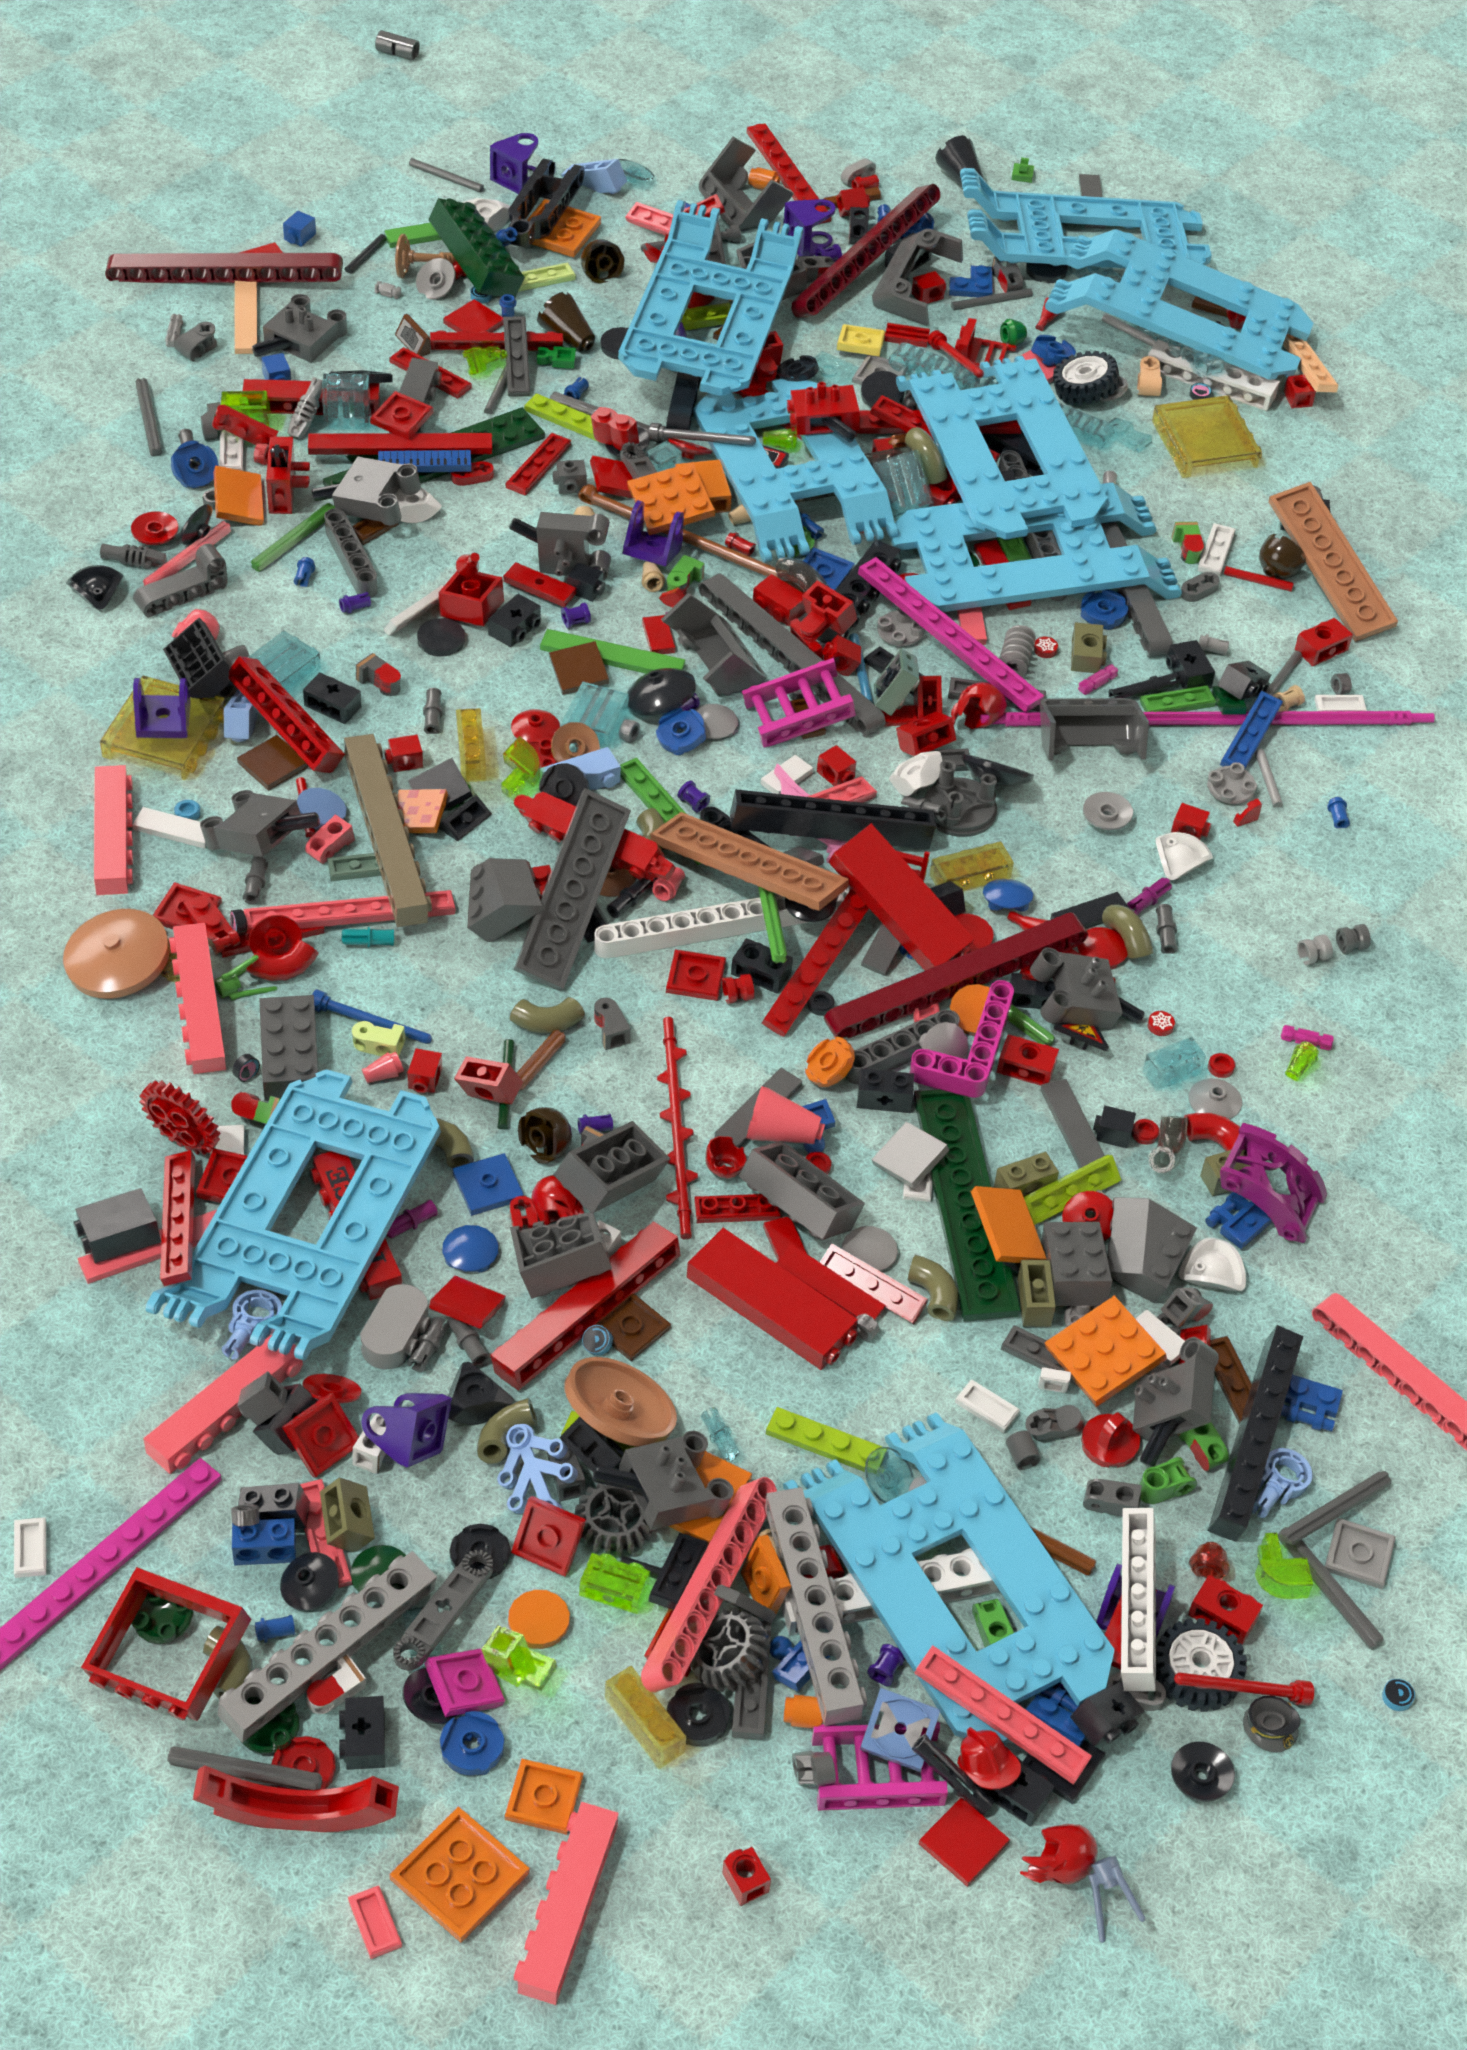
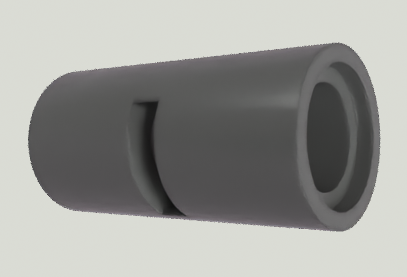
M380 30L376 37L375 48L381 52L414 60L419 54L420 42Z

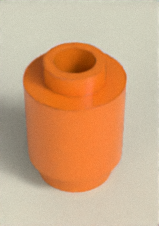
M760 167L752 168L749 173L748 184L752 185L753 188L763 190L770 180L780 184V177L777 171Z
M794 1694V1697H786L783 1722L791 1723L792 1727L810 1729L822 1725L823 1720L817 1698Z

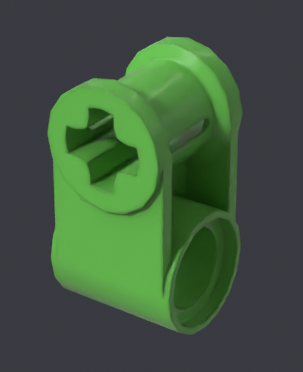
M1181 1457L1173 1458L1163 1464L1145 1470L1139 1484L1142 1485L1141 1500L1147 1504H1157L1173 1497L1182 1496L1194 1490L1197 1486V1481L1194 1477H1190L1184 1467L1185 1462Z

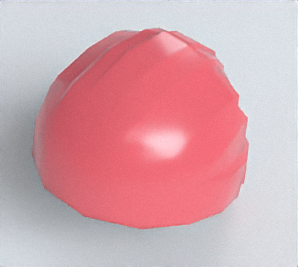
M194 609L183 622L178 623L172 633V637L176 638L199 617L206 623L215 640L218 637L220 626L216 617L208 611Z

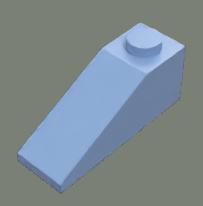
M619 159L575 164L585 168L582 185L599 193L609 192L610 194H615L628 182ZM572 164L568 169L561 173V176L564 177L566 172L568 170H571L574 164Z
M239 689L224 708V738L243 742L249 739L254 732L258 710Z
M608 747L540 768L541 780L545 771L553 765L561 763L575 765L586 774L589 781V790L610 788L620 783L621 766Z

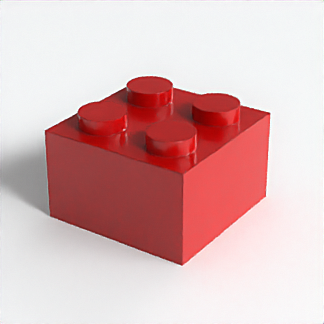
M456 571L438 592L440 616L455 621L471 623L476 626H484L488 622V618L504 602L503 577L478 572L475 576L466 578Z

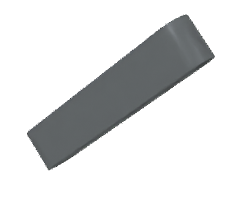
M336 508L328 510L324 515L325 532L357 594L368 592L370 598L375 597L378 592L376 571L344 511Z
M941 1010L854 1050L855 1059L852 1068L845 1076L850 1083L858 1084L860 1068L891 1071L911 1062L913 1053L922 1048L919 1041L924 1033H927L936 1024L943 1022L959 1026V1015L952 1010Z

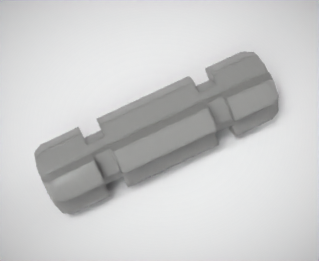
M172 314L170 317L165 339L167 347H175V342L180 336L183 324V316L181 314Z

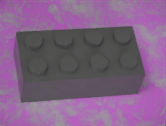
M314 995L259 998L264 1101H269L270 1096L281 1098L289 1083L300 1079L302 1082L316 1077L315 1073H318Z
M631 1121L568 1152L554 1173V1176L561 1182L564 1188L569 1190L581 1202L584 1208L595 1213L655 1181L671 1158Z
M783 1141L752 1149L739 1175L741 1179L747 1182V1186L750 1189L760 1192L771 1205L781 1208L788 1214L791 1220L802 1224L809 1230L812 1236L822 1240L851 1231L865 1205V1202Z

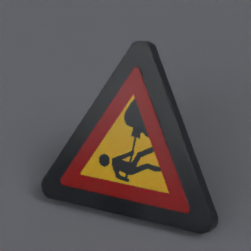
M1063 1022L1057 1023L1053 1027L1054 1030L1071 1037L1070 1045H1073L1077 1039L1084 1042L1083 1050H1086L1088 1045L1103 1051H1108L1109 1049L1098 1027Z

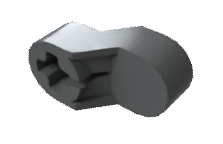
M220 402L206 404L207 412L201 416L204 440L218 438L217 430L212 426V421L216 416L217 407L221 405Z
M1065 1405L1057 1409L1042 1408L1031 1413L1025 1422L1026 1429L1030 1432L1031 1437L1041 1442L1052 1438L1074 1436L1081 1432L1085 1424L1084 1417L1074 1405Z
M809 1750L792 1753V1765L798 1784H815L820 1786L835 1783V1767L829 1752H812Z

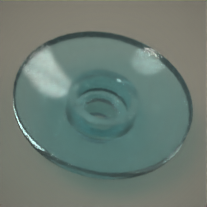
M619 159L627 181L636 183L637 180H653L654 174L648 168L630 160Z
M880 1447L872 1451L866 1460V1481L872 1493L880 1501L886 1503L909 1492L910 1485L914 1480L909 1463L902 1459L901 1454L897 1450L889 1447Z

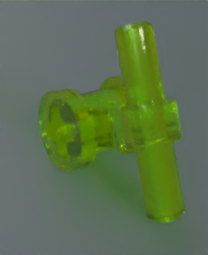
M494 346L487 348L474 347L462 352L469 366V369H467L469 375L484 372L488 369L486 364L499 358L505 359L507 357L506 350Z

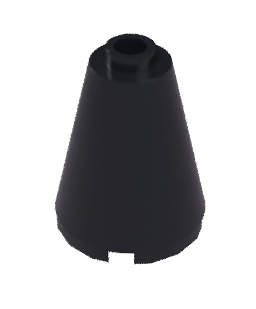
M964 135L956 136L945 142L947 146L943 150L939 148L935 156L936 163L961 187L960 171L963 168H974L984 179L974 144L970 138L968 139Z

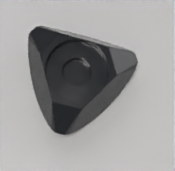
M92 565L75 572L66 584L92 607L99 610L104 609L108 605L124 575L108 566Z
M464 1362L460 1365L448 1394L452 1398L448 1418L466 1425L486 1423L500 1410L511 1405L514 1399L474 1364Z

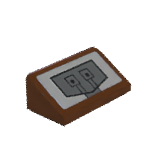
M404 314L395 332V336L410 351L420 356L430 354V337L409 314Z

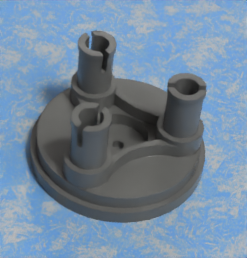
M944 760V763H940L939 778L924 796V798L931 800L932 803L947 806V811L940 810L948 813L946 819L943 821L935 819L936 829L956 837H970L985 832L993 825L997 815L996 794L994 792L997 783L996 777L992 774H984L981 776V783L968 778L954 777L956 764L951 760Z

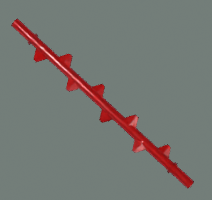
M672 1017L663 1018V1044L665 1045L667 1070L657 1076V1081L668 1084L670 1108L660 1112V1118L671 1122L673 1151L667 1155L671 1158L668 1164L675 1165L677 1190L666 1195V1201L678 1205L677 1216L679 1217L680 1237L683 1240H688L692 1237L690 1222L692 1212L689 1209L687 1184L698 1179V1173L686 1169L684 1141L693 1136L694 1131L693 1129L682 1127L680 1102L690 1098L691 1093L679 1087L677 1061L686 1056L687 1051L686 1049L676 1047L677 1039L674 1032V1020Z

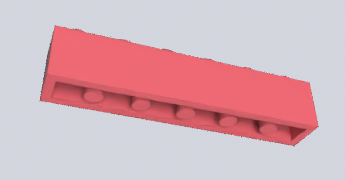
M126 765L95 767L94 882L96 895L128 894V884H133V871L128 869V865H133L132 849L128 850V846H133L132 831H128V827H133L132 812H128V809H133L132 793L128 794V791L133 790L132 775H127Z
M205 923L174 926V937L169 938L171 954L177 953V959L172 960L174 976L180 975V981L175 982L177 998L183 997V1004H178L180 1020H186L187 1025L181 1027L183 1042H189L190 1049H185L187 1066L192 1065L193 1074L226 1070Z
M270 1335L265 1339L262 1346H256L143 1439L146 1453L169 1474L177 1468H184L195 1453L199 1450H206L218 1434L222 1431H229L235 1425L236 1420L242 1416L237 1407L241 1389L267 1371L279 1383H282L288 1377L296 1376L300 1372L303 1361L294 1356L295 1344L292 1345L287 1355L279 1353V1348L276 1352L268 1349V1341L272 1337Z
M581 1802L578 1813L572 1812L567 1826V1831L571 1833L567 1842H561L557 1853V1860L560 1861L557 1871L551 1870L547 1881L546 1890H550L546 1901H540L535 1919L539 1920L536 1931L530 1930L526 1939L524 1949L528 1950L525 1962L519 1960L515 1970L514 1981H518V1994L556 2005L618 1827V1812Z

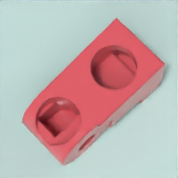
M335 814L308 840L305 847L306 853L324 864L327 862V858H332L345 845L348 846L355 841L352 825Z

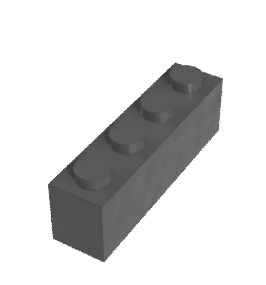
M412 358L399 393L430 405V402L435 400L436 386L440 385L442 379V372H439L438 362ZM424 424L417 430L416 433L423 432Z

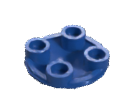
M996 879L988 882L983 889V895L988 901V907L995 911L1002 910L1003 908L1015 909L1020 912L1027 911L1034 895L1029 886L1013 879Z
M464 1225L455 1228L446 1236L443 1242L442 1253L449 1267L464 1272H484L489 1269L490 1264L495 1261L498 1255V1241L495 1235L486 1228L477 1225Z

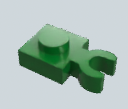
M554 346V350H549L545 347H539L537 364L546 365L552 363V367L574 369L576 348Z

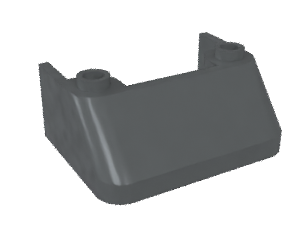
M732 136L701 178L699 191L705 198L717 194L725 209V213L720 216L729 226L738 225L740 231L759 226L761 218L768 219L769 223L772 222L794 193L777 182L770 180L753 203L742 191V188L748 180V172L744 166L756 150Z
M924 229L901 241L872 294L873 305L876 308L926 326L929 324L928 304L910 298L912 287L907 278L922 250L959 263L963 261L962 239L933 229Z
M689 592L661 619L679 634L678 641L686 649L691 647L699 655L709 669V672L703 679L710 684L717 694L730 695L748 689L751 686L762 684L768 678L730 624Z
M1058 698L1040 701L1042 748L1048 760H1053L1054 755L1061 754V751L1067 749V745H1114L1122 754H1133L1136 751L1141 759H1146L1149 721L1135 700L1127 698Z

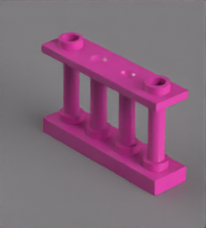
M834 658L821 661L815 665L768 682L751 686L742 691L746 709L755 706L763 724L758 727L763 747L773 746L856 716L851 695L848 694L841 697L833 680L834 677L838 676ZM824 682L832 701L818 705L810 686ZM801 690L809 709L795 713L787 694ZM778 698L786 717L772 722L764 702Z
M936 1722L931 1738L932 1742L938 1740L940 1722ZM822 1724L819 1727H813L812 1746L823 1745V1752L831 1754L836 1775L835 1783L819 1786L817 1794L818 1811L945 1806L948 1795L947 1781H937L934 1779L933 1768L925 1761L921 1768L922 1780L920 1782H905L902 1779L901 1765L889 1760L890 1782L876 1784L871 1782L868 1753L860 1750L868 1725L836 1726L833 1724L824 1726ZM875 1724L874 1729L878 1730L880 1724ZM903 1724L895 1725L894 1729L897 1734L903 1735L906 1733V1727ZM923 1727L920 1737L926 1734L927 1728ZM854 1744L858 1783L842 1785L839 1783L836 1745Z

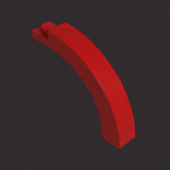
M205 1765L198 1769L193 1800L213 1807V1815L255 1827L311 1832H339L373 1826L396 1816L399 1786L371 1776L361 1782L332 1789H285L245 1781Z

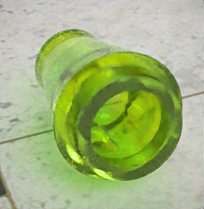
M791 428L764 431L762 440L764 445L789 451V449H795L797 435L796 431H792Z
M1301 1042L1299 1045H1296L1285 1075L1295 1081H1299L1301 1076L1318 1061V1049L1309 1042Z

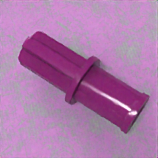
M1162 877L1150 887H1144L1142 893L1130 900L1127 905L1132 910L1136 908L1134 912L1139 915L1151 904H1157L1158 899L1172 889L1170 880Z
M428 1199L411 1210L405 1209L403 1214L395 1218L386 1236L394 1238L411 1228L415 1230L420 1223L437 1216L438 1211L433 1201Z

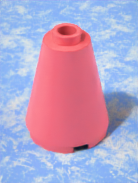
M762 1086L757 1097L746 1138L756 1141L814 1144L815 1139L821 1140L825 1124L820 1123V1116L775 1091Z

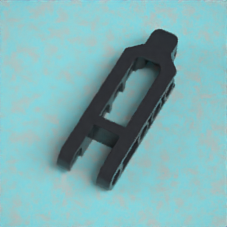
M545 158L541 160L508 209L511 221L509 227H513L517 231L516 239L511 242V245L528 248L535 239L550 235L582 186L585 176L584 166L574 164L563 178L554 177L555 162ZM540 197L551 199L549 203L545 204V209L541 215L532 217L530 222L526 220Z

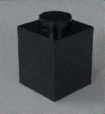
M577 563L567 577V584L576 587L575 596L593 602L597 595L601 596L604 592L605 582H603V571Z
M948 881L930 888L954 916L966 912L964 893L961 887L952 881Z
M1104 1105L1102 1116L1096 1115L1093 1131L1098 1132L1097 1141L1128 1149L1136 1113Z

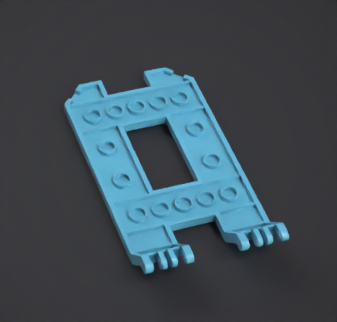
M963 168L960 171L963 194L966 198H974L992 219H1000L1002 221L1017 220L1019 233L1001 232L982 210L971 209L967 212L971 238L983 241L999 261H1008L1009 263H1043L1053 266L1068 265L1066 260L1077 237L1064 236L1061 223L1123 226L1128 229L1139 227L1143 240L1163 249H1169L1202 265H1207L1211 261L1212 254L1209 245L1189 244L1185 234V230H1202L1203 222L1200 213L1194 210L1188 212L1183 209L1184 205L1178 202L993 191L974 168ZM1110 260L1089 265L1093 267L1127 268Z
M678 200L675 205L667 242L619 349L618 358L636 377L656 381L661 368L674 372L703 377L700 383V391L723 396L748 388L793 273L803 227H795L794 236L787 235L790 228L789 224L784 223L780 234V222L776 221L774 223L773 232L766 231L769 221L768 219L761 218L747 269L707 260L720 209L712 208L710 218L703 217L706 213L705 205H701L698 215H695L697 210L696 203H692L689 213L683 212L686 204L685 201ZM693 292L716 296L725 300H733L717 344L675 335Z
M1117 229L1091 238L1083 235L1078 236L1066 262L1069 266L1080 269L1104 260H1110L1127 267L1120 283L1110 277H1104L1097 273L1071 282L1059 279L1056 281L1045 304V308L1055 314L1087 304L1268 380L1276 379L1278 375L1284 374L1288 377L1295 374L1301 357L1281 350L1286 334L1307 341L1313 326V322L1302 308L1289 298H1283L1253 286L1250 282L1241 281L1180 256L1169 249H1163L1134 237L1131 233H1125ZM1166 284L1246 316L1241 332L1160 300Z
M1016 356L1012 363L1009 358H1004L1002 362L1000 359L995 360L993 366H990L987 361L980 362V369L984 372L983 378L995 376L998 384L965 390L959 389L952 373L941 374L940 370H933L929 377H927L925 372L919 373V378L916 373L911 374L910 380L907 381L905 376L896 377V384L900 392L911 391L975 528L983 531L987 528L996 532L997 537L1006 540L1027 536L1028 527L1024 521L1026 518L1063 512L1072 528L1093 524L1099 511L1105 507L1107 495L1036 359L1025 360L1023 356ZM1017 420L1044 475L1004 481L978 426Z
M784 379L772 381L774 392L754 397L747 396L744 399L738 400L735 399L732 393L723 396L708 393L693 408L694 417L702 432L745 435L756 438L754 445L709 441L708 443L717 459H720L724 472L752 520L760 557L764 563L772 561V553L769 551L775 549L779 560L785 559V553L788 558L794 557L795 551L792 545H798L801 555L810 554L799 509L794 501L797 499L834 492L841 503L852 545L861 543L862 539L859 532L864 531L868 542L874 541V536L877 540H882L884 538L882 527H886L890 538L898 536V528L893 519L887 490L855 438L853 442H848L835 432L800 435L815 461H808L799 465H787L784 468L776 469L753 429L790 423V414L787 412V400H791L790 390H800L808 387L817 388L818 383L807 380L798 382Z
M1113 482L1101 484L1107 495V503L1103 510L1099 511L1093 524L1071 528L1063 512L1024 519L1028 527V533L1053 530L1062 555L974 567L965 542L996 538L997 533L987 528L985 531L975 528L964 502L907 510L895 523L898 528V536L890 538L892 545L901 550L918 549L925 574L905 576V581L942 612L1145 584L1165 599L1178 598L1182 594L1180 586L1176 585L1177 579L1174 571L1170 569L1171 564L1168 558L1157 559L1138 545L1117 548L1109 547L1101 523L1121 521L1141 536L1152 535L1157 530L1154 522H1151L1152 516L1149 508L1146 507L1145 498L1143 496H1131Z
M325 1069L315 1073L316 1077L302 1082L300 1079L289 1083L192 1253V1280L172 1284L154 1291L146 1304V1312L156 1315L159 1313L162 1305L168 1303L163 1310L165 1318L172 1319L174 1317L175 1321L183 1322L188 1312L194 1311L189 1318V1323L191 1326L201 1328L207 1317L227 1309L241 1282L284 1294L288 1297L278 1315L257 1323L250 1336V1344L260 1347L263 1345L266 1336L272 1335L268 1341V1349L276 1352L279 1348V1353L287 1355L292 1345L299 1343L295 1348L294 1356L305 1361L312 1349L331 1340L441 1133L440 1126L431 1111L426 1097L400 1090L390 1110L385 1111L344 1099L353 1083L349 1075ZM318 1147L360 1159L362 1162L315 1245L274 1233L270 1230L315 1149Z
M935 1412L927 1416V1423L930 1428H933L931 1432L926 1430L924 1424L918 1420L912 1424L913 1429L910 1425L902 1428L904 1438L909 1441L907 1443L901 1442L898 1434L895 1432L886 1435L885 1441L894 1455L914 1463L927 1483L882 1505H879L863 1479L844 1470L836 1459L828 1462L826 1465L828 1473L833 1476L830 1479L825 1478L820 1468L811 1470L813 1478L808 1472L801 1475V1482L805 1488L807 1487V1490L803 1491L804 1496L811 1500L813 1516L914 1672L933 1645L1017 1704L1059 1682L1063 1684L1078 1707L1087 1697L1106 1689L1115 1649L963 1429L945 1423L940 1415ZM789 1480L783 1483V1488L788 1490L798 1488V1485L794 1480ZM961 1534L1024 1626L1023 1629L977 1652L914 1558ZM917 1676L936 1707L940 1709L941 1715L955 1736L965 1738L967 1736V1728L972 1727L976 1731L991 1730L996 1732L1004 1745L1011 1742L1008 1738Z

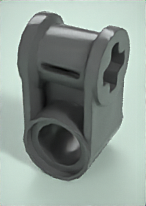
M206 321L198 323L194 328L177 338L175 349L193 362L197 357L201 358L217 346V341L214 338L215 325Z

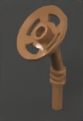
M401 234L398 238L395 266L399 278L405 277L410 263L428 262L435 258L446 259L452 265L456 261L450 252H440L439 254L415 253L414 250H411L406 234Z

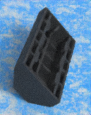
M200 617L163 648L179 680L180 678L187 679L191 698H214L228 685L230 666L206 623Z

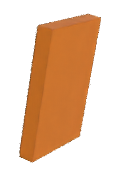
M215 465L213 472L216 518L262 526L264 515L261 474Z
M975 1186L971 1194L996 1261L1021 1263V1260H1047L1021 1190Z
M707 1451L700 1465L696 1468L705 1488L714 1478L725 1479L733 1486L734 1493L726 1511L738 1489L742 1485L749 1483L752 1479V1473ZM724 1515L719 1518L706 1516L670 1525L669 1527L683 1534L707 1541L708 1546Z

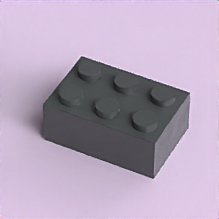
M1044 1222L1041 1243L1047 1260H1050L1055 1306H1099L1107 1301L1110 1296L1112 1278L1100 1222Z

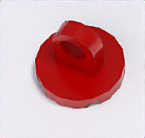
M1116 1412L1115 1414L1097 1415L1090 1419L1083 1428L1081 1442L1084 1453L1092 1462L1101 1467L1117 1466L1119 1468L1131 1463L1138 1454L1140 1436L1132 1430L1133 1424L1122 1414Z

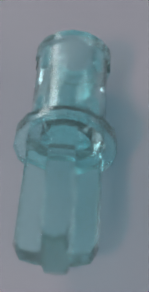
M711 1407L709 1410L712 1414V1419L707 1410L701 1414V1419L710 1433V1441L716 1444L725 1461L730 1460L732 1462L736 1460L740 1453L731 1436L732 1430L729 1426L725 1425L718 1409Z

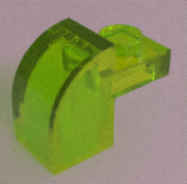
M519 736L503 753L504 763L513 769L511 774L501 783L502 793L507 797H511L514 793L516 795L519 794L525 787L526 781L534 787L540 776L539 757L536 750Z
M1277 1532L1265 1533L1261 1545H1258L1257 1548L1259 1561L1255 1571L1257 1582L1267 1593L1277 1598H1308L1313 1581L1307 1558L1283 1559Z
M499 1625L496 1626L481 1648L486 1663L494 1673L516 1687L522 1683L542 1691L558 1667L555 1659L529 1650L523 1634Z

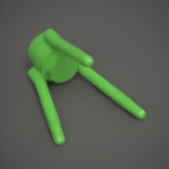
M258 955L253 956L230 972L214 979L215 987L222 999L229 996L231 1001L240 997L277 990L276 986L238 992L237 989L241 988L238 976L245 973L246 968L259 959Z

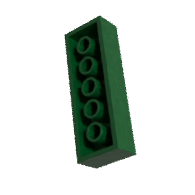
M438 198L428 220L478 293L499 297L510 294L516 298L525 277L519 270V266L512 260L511 255L503 247L502 242L498 240L493 230L488 226L485 218L478 212L476 206L471 202L462 203L451 198H447V200Z

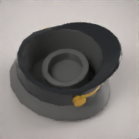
M1275 1696L1259 1697L1251 1703L1244 1713L1243 1725L1246 1734L1254 1744L1263 1750L1276 1753L1290 1749L1297 1741L1298 1728L1301 1722L1300 1716L1291 1704L1282 1698Z

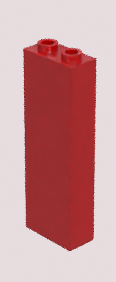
M872 823L833 853L828 863L840 876L849 879L848 885L925 971L968 954L971 951L969 946L974 941V937Z
M724 1227L687 1263L686 1277L819 1370H822L827 1364L833 1365L840 1356V1350L845 1345L851 1346L858 1336L856 1331L858 1319Z

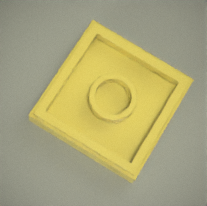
M844 324L836 350L880 357L885 331Z

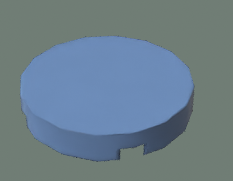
M309 788L302 791L297 798L300 814L316 812L319 815L320 825L314 827L316 829L325 825L335 814L343 820L345 819L347 809L344 801L330 790Z

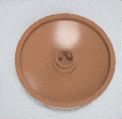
M136 909L107 911L89 919L72 934L63 954L64 969L71 983L86 995L103 999L124 997L145 988L161 974L169 959L170 942L161 922L147 912Z
M604 1357L584 1358L573 1365L566 1377L565 1393L572 1408L592 1428L615 1441L638 1447L665 1441L676 1425V1410L667 1393L649 1376L626 1363Z

